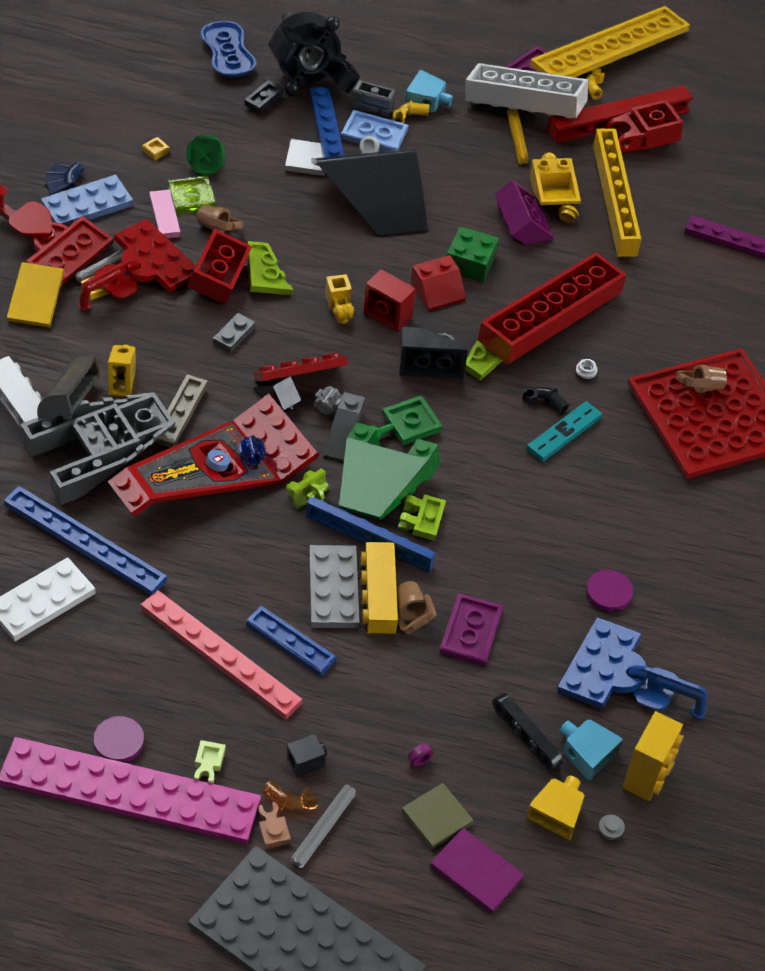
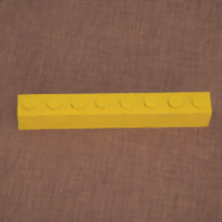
M596 129L593 149L617 257H637L641 235L616 129Z

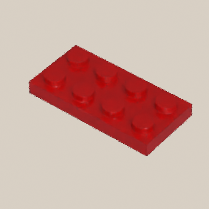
M329 353L322 355L320 360L319 357H308L301 359L299 364L298 361H287L280 363L278 368L276 365L261 366L259 371L253 372L255 381H267L349 364L347 356H340V353Z

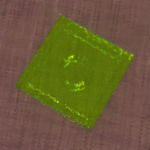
M208 175L168 180V188L170 189L176 213L197 211L202 205L216 207Z

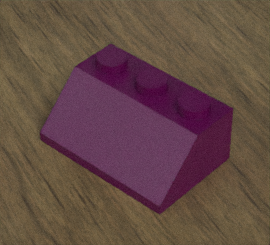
M513 179L495 193L498 201L496 205L504 215L502 219L510 229L508 233L514 240L518 239L523 244L554 239L536 196Z

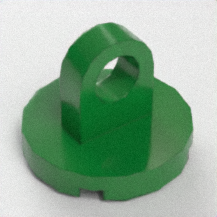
M209 134L199 135L190 141L187 146V162L198 174H214L224 165L226 158L225 148L222 142L215 136Z

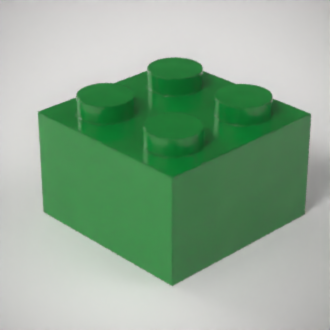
M460 226L447 252V256L450 255L460 270L461 276L484 283L496 257L499 238Z

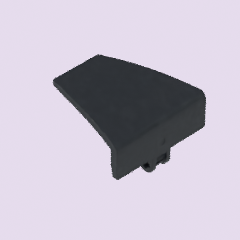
M415 149L311 158L312 164L319 166L377 235L427 230L422 181Z

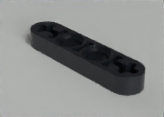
M502 693L492 700L496 713L547 770L553 771L563 764L560 752L508 694Z

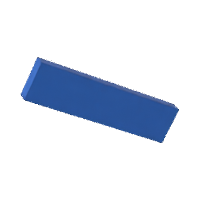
M260 606L246 620L247 627L320 677L336 662L337 657L263 606Z

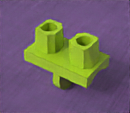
M322 468L316 472L309 470L304 474L301 482L296 483L292 481L286 486L288 495L293 500L294 507L300 509L307 504L311 496L318 500H324V492L330 489L326 481L325 470Z

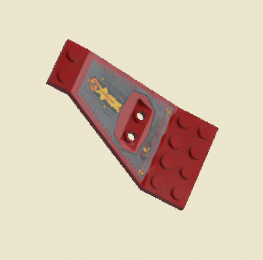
M268 393L234 420L128 466L110 479L108 483L135 517L155 502L284 484L320 456ZM220 450L229 456L230 463L225 471H215L208 467L206 458L210 451Z

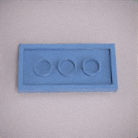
M115 174L41 198V204L50 210L52 222L62 223L69 227L81 216L91 220L133 206V199Z

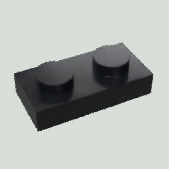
M267 80L244 99V105L260 114L283 95V88Z

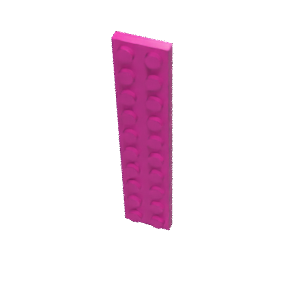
M18 737L14 738L0 772L1 786L246 845L248 844L261 802V795Z

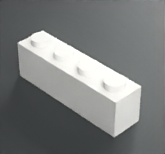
M7 356L0 359V400L21 429L20 424L38 418L37 409L42 401V397L38 391L35 392L32 389L29 378H24L18 363H14Z

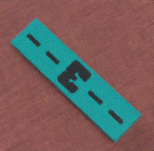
M585 401L530 442L526 450L543 463L600 420L602 413Z

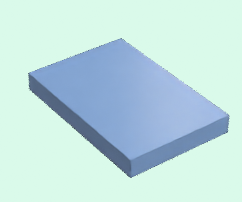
M353 110L341 133V139L360 144L364 137L373 136L379 142V150H399L409 125Z

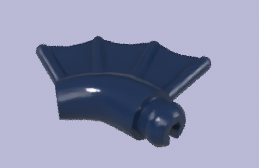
M55 161L52 169L46 172L48 180L44 185L50 189L49 195L59 193L66 188L72 189L77 187L76 180L84 171V165L81 162H76L68 166Z

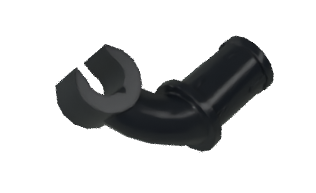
M528 386L523 391L522 399L526 396H531L528 400V405L535 404L537 398H543L559 414L564 413L570 407V403L558 393L557 388H535Z

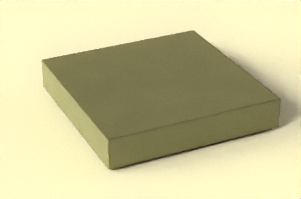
M444 783L402 807L401 811L431 850L457 835L462 828L467 829L474 822Z

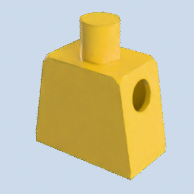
M130 345L113 346L108 360V395L125 397L126 395H131L136 371L135 347ZM124 373V380L119 379L118 375Z
M567 776L564 783L557 779H551L530 803L526 818L570 841L585 796L582 792L578 791L581 784L580 781L574 776Z

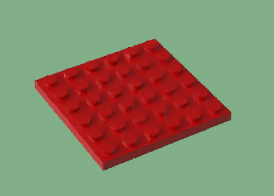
M743 348L628 379V386L686 479L765 457V381ZM696 365L719 367L725 370L727 382L721 390L697 393L693 387L676 380L677 371H693Z

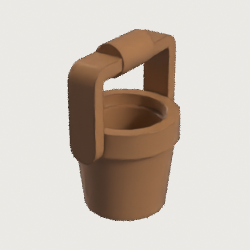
M202 205L197 213L198 224L210 229L212 232L214 229L223 233L226 230L243 229L244 221L230 217V211L226 208Z
M696 365L693 371H677L676 380L693 387L697 393H705L707 391L723 389L727 382V376L723 368Z
M404 582L397 587L398 623L400 629L405 634L416 631L435 618L436 611L431 597L428 594L423 595L416 582ZM404 620H408V621H412V622H410V624H408V625L406 626Z

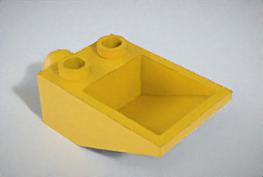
M547 152L541 159H532L530 181L532 190L540 205L581 204L572 158H556L553 153Z

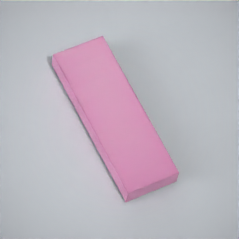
M170 189L149 192L157 229L167 238L180 237V228Z

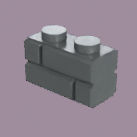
M359 80L353 91L352 108L359 109L361 112H370L380 117L389 118L395 107L396 90Z

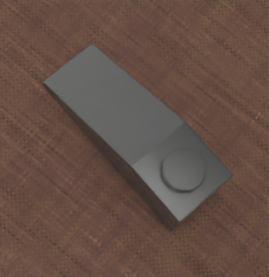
M347 392L343 393L323 458L344 463L346 439L355 424L361 423L364 415L365 397Z

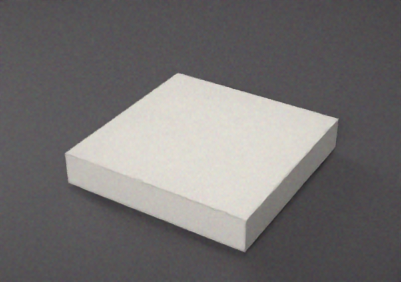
M291 139L285 171L324 176V171L311 162V158L323 157L320 143Z

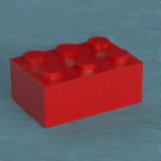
M214 229L187 287L226 305L252 246Z

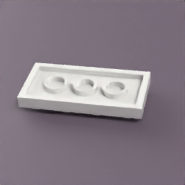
M67 557L0 596V625L15 642L96 594L95 587Z

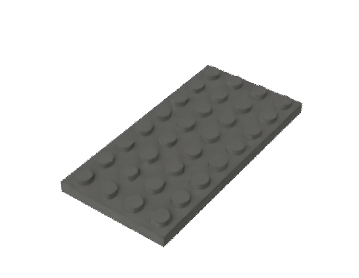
M257 846L249 852L189 920L190 928L249 971H425L426 965Z

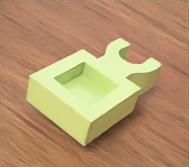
M200 741L195 760V767H198L195 772L194 780L199 781L202 776L209 777L208 783L214 784V771L220 772L226 745Z

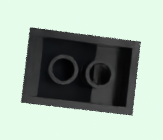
M402 327L399 375L464 379L468 346L425 328Z

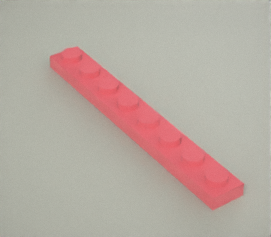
M159 590L141 604L143 612L285 720L302 705V698Z

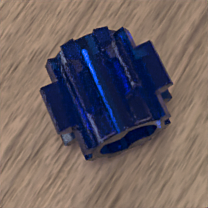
M255 435L244 437V440L240 441V445H238L240 460L244 461L245 464L248 463L250 466L260 464L261 460H264V456L267 455L264 440H260L259 437L256 438Z

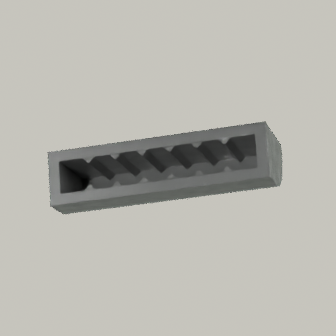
M95 355L80 356L71 361L39 403L37 409L38 417L64 416L74 413L100 376Z

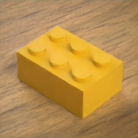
M654 712L634 749L622 786L623 789L647 801L651 800L654 793L657 795L660 793L666 775L668 776L673 768L674 760L679 751L678 748L684 736L680 734L683 724L659 712Z

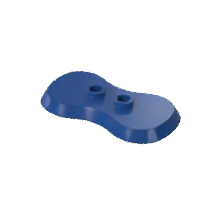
M218 21L209 23L201 29L200 35L213 52L212 66L219 75L225 78L243 77L250 74L256 67L255 57L244 45L245 33L239 24L232 21Z

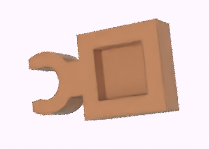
M272 802V812L269 813L263 810L262 805H259L258 814L260 819L263 820L259 822V829L265 849L291 844L285 817L277 818V803Z

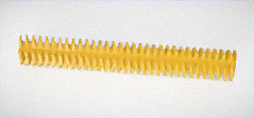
M507 108V116L518 164H527L529 157L527 155L518 109L512 110Z

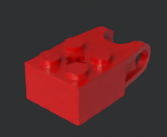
M668 100L631 108V112L612 118L606 125V129H611L614 124H620L616 132L617 136H620L618 141L622 152L654 148L681 141L683 121ZM624 141H630L628 145L622 146Z

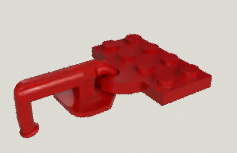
M0 185V215L7 219L10 227L19 234L29 235L33 238V246L37 252L26 263L64 269L61 287L114 243L112 236L83 216L68 227L62 223L51 222L50 210L35 201L27 202L17 211L13 210L4 203L7 188L4 185Z
M146 218L115 234L114 241L125 250L120 263L117 265L107 264L99 268L95 272L94 277L83 283L78 307L81 310L89 309L91 306L89 301L90 294L100 287H103L116 299L127 298L136 292L137 281L149 282L156 280L170 293L189 282L196 265Z

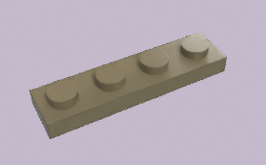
M186 375L167 410L174 420L175 426L153 443L168 448L176 446L207 388V380Z

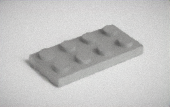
M310 545L311 628H359L356 546Z

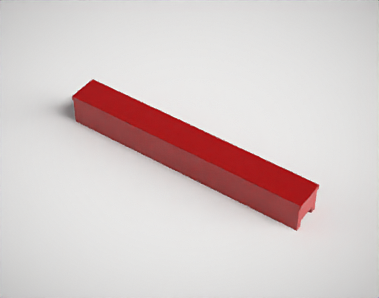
M684 85L583 108L576 118L553 115L549 116L546 131L555 143L596 134V129H606L607 123L612 118L631 112V108L668 100L679 115L690 112L688 105L689 101L693 100V96ZM614 124L611 129H617L620 124Z

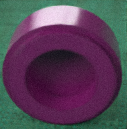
M427 743L420 744L410 751L407 759L413 767H419L432 758L433 751Z

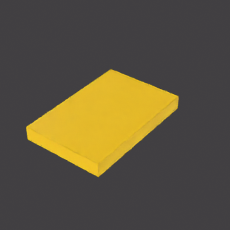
M22 262L7 314V320L50 328L64 276V269Z

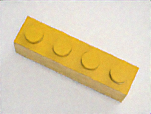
M366 542L365 552H361V566H365V571L361 572V585H366V590H362V604H366V609H363L362 621L363 624H367V633L396 634L398 613L394 543Z

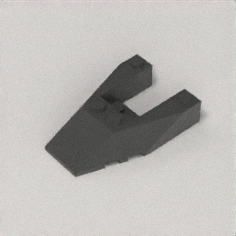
M155 392L126 395L125 399L113 400L112 397L103 398V401L91 403L88 400H83L72 415L38 417L20 425L22 442L31 457L78 439L89 454L86 458L50 471L51 489L60 504L63 505L83 497L173 428L175 422Z

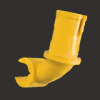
M600 68L592 70V73L586 77L588 79V92L593 99H599L603 93L602 89L597 85L603 82L605 74L601 73Z
M410 100V102L403 104L393 112L392 120L399 119L401 123H404L406 114L408 116L413 114L427 117L429 104L416 103Z

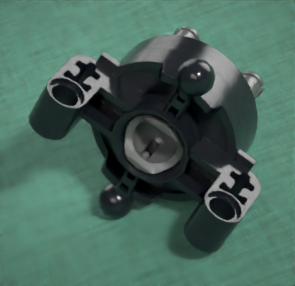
M286 11L288 14L286 16L284 12L282 14L283 22L276 29L268 46L281 70L290 80L284 85L285 93L290 96L296 95L299 91V85L306 86L307 83L321 80L326 76L331 77L341 90L351 93L360 79V75L356 68L345 60L347 55L341 53L340 39L335 32L340 27L339 19L335 16L325 19L323 16L313 12L293 14L292 11Z

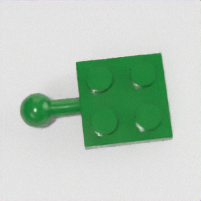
M422 395L383 408L382 415L388 424L381 427L370 425L377 428L379 440L382 435L394 432L402 445L442 432V424Z

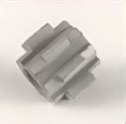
M332 386L326 387L324 390L319 389L315 395L317 399L314 401V406L319 413L324 415H330L332 412L336 413L342 394L338 392V389L332 388Z

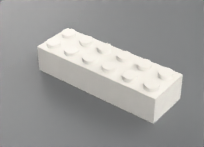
M478 63L466 78V101H471L474 104L483 103L490 104L493 107L503 106L512 110L522 109L531 113L541 112L547 115L576 118L588 100V79Z

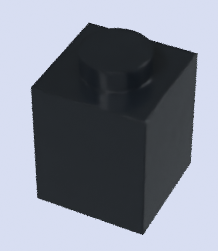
M315 734L287 744L286 758L296 777L324 767L327 749L322 741H318Z

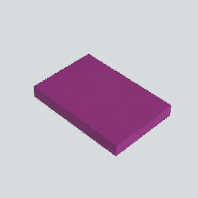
M458 593L439 654L486 666L504 606Z
M464 828L430 864L433 870L491 914L524 879L525 875Z

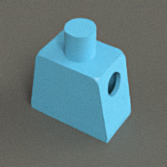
M420 70L406 90L405 103L412 100V102L429 104V111L435 112L440 104L450 106L453 101V95L445 93V81Z
M568 720L559 730L567 738L563 749L564 755L588 781L619 753L623 741L621 737L592 720H586L579 728Z

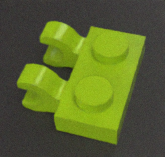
M407 495L398 529L403 531L414 529L412 535L435 541L446 500L424 495L422 500L415 496ZM419 512L418 517L409 514Z

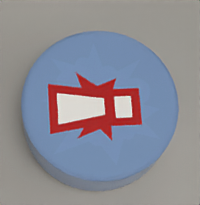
M220 450L210 451L206 458L208 467L215 471H225L230 463L229 456Z

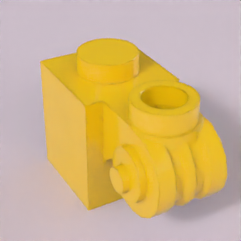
M347 274L326 277L325 296L330 310L333 309V314H335L336 320L339 323H347L354 314V306L351 304L352 288Z

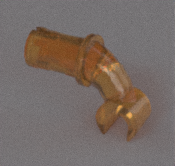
M273 780L265 784L262 792L276 802L280 810L285 808L314 809L317 807L319 793L314 797H310L312 787H306L300 796H294L291 791L287 792Z

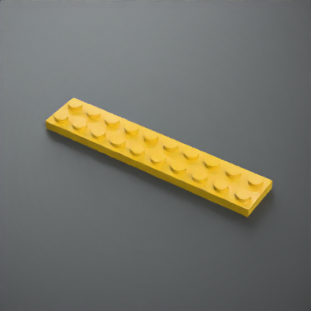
M663 6L532 58L530 66L541 73L577 77L689 31L690 24L669 8Z

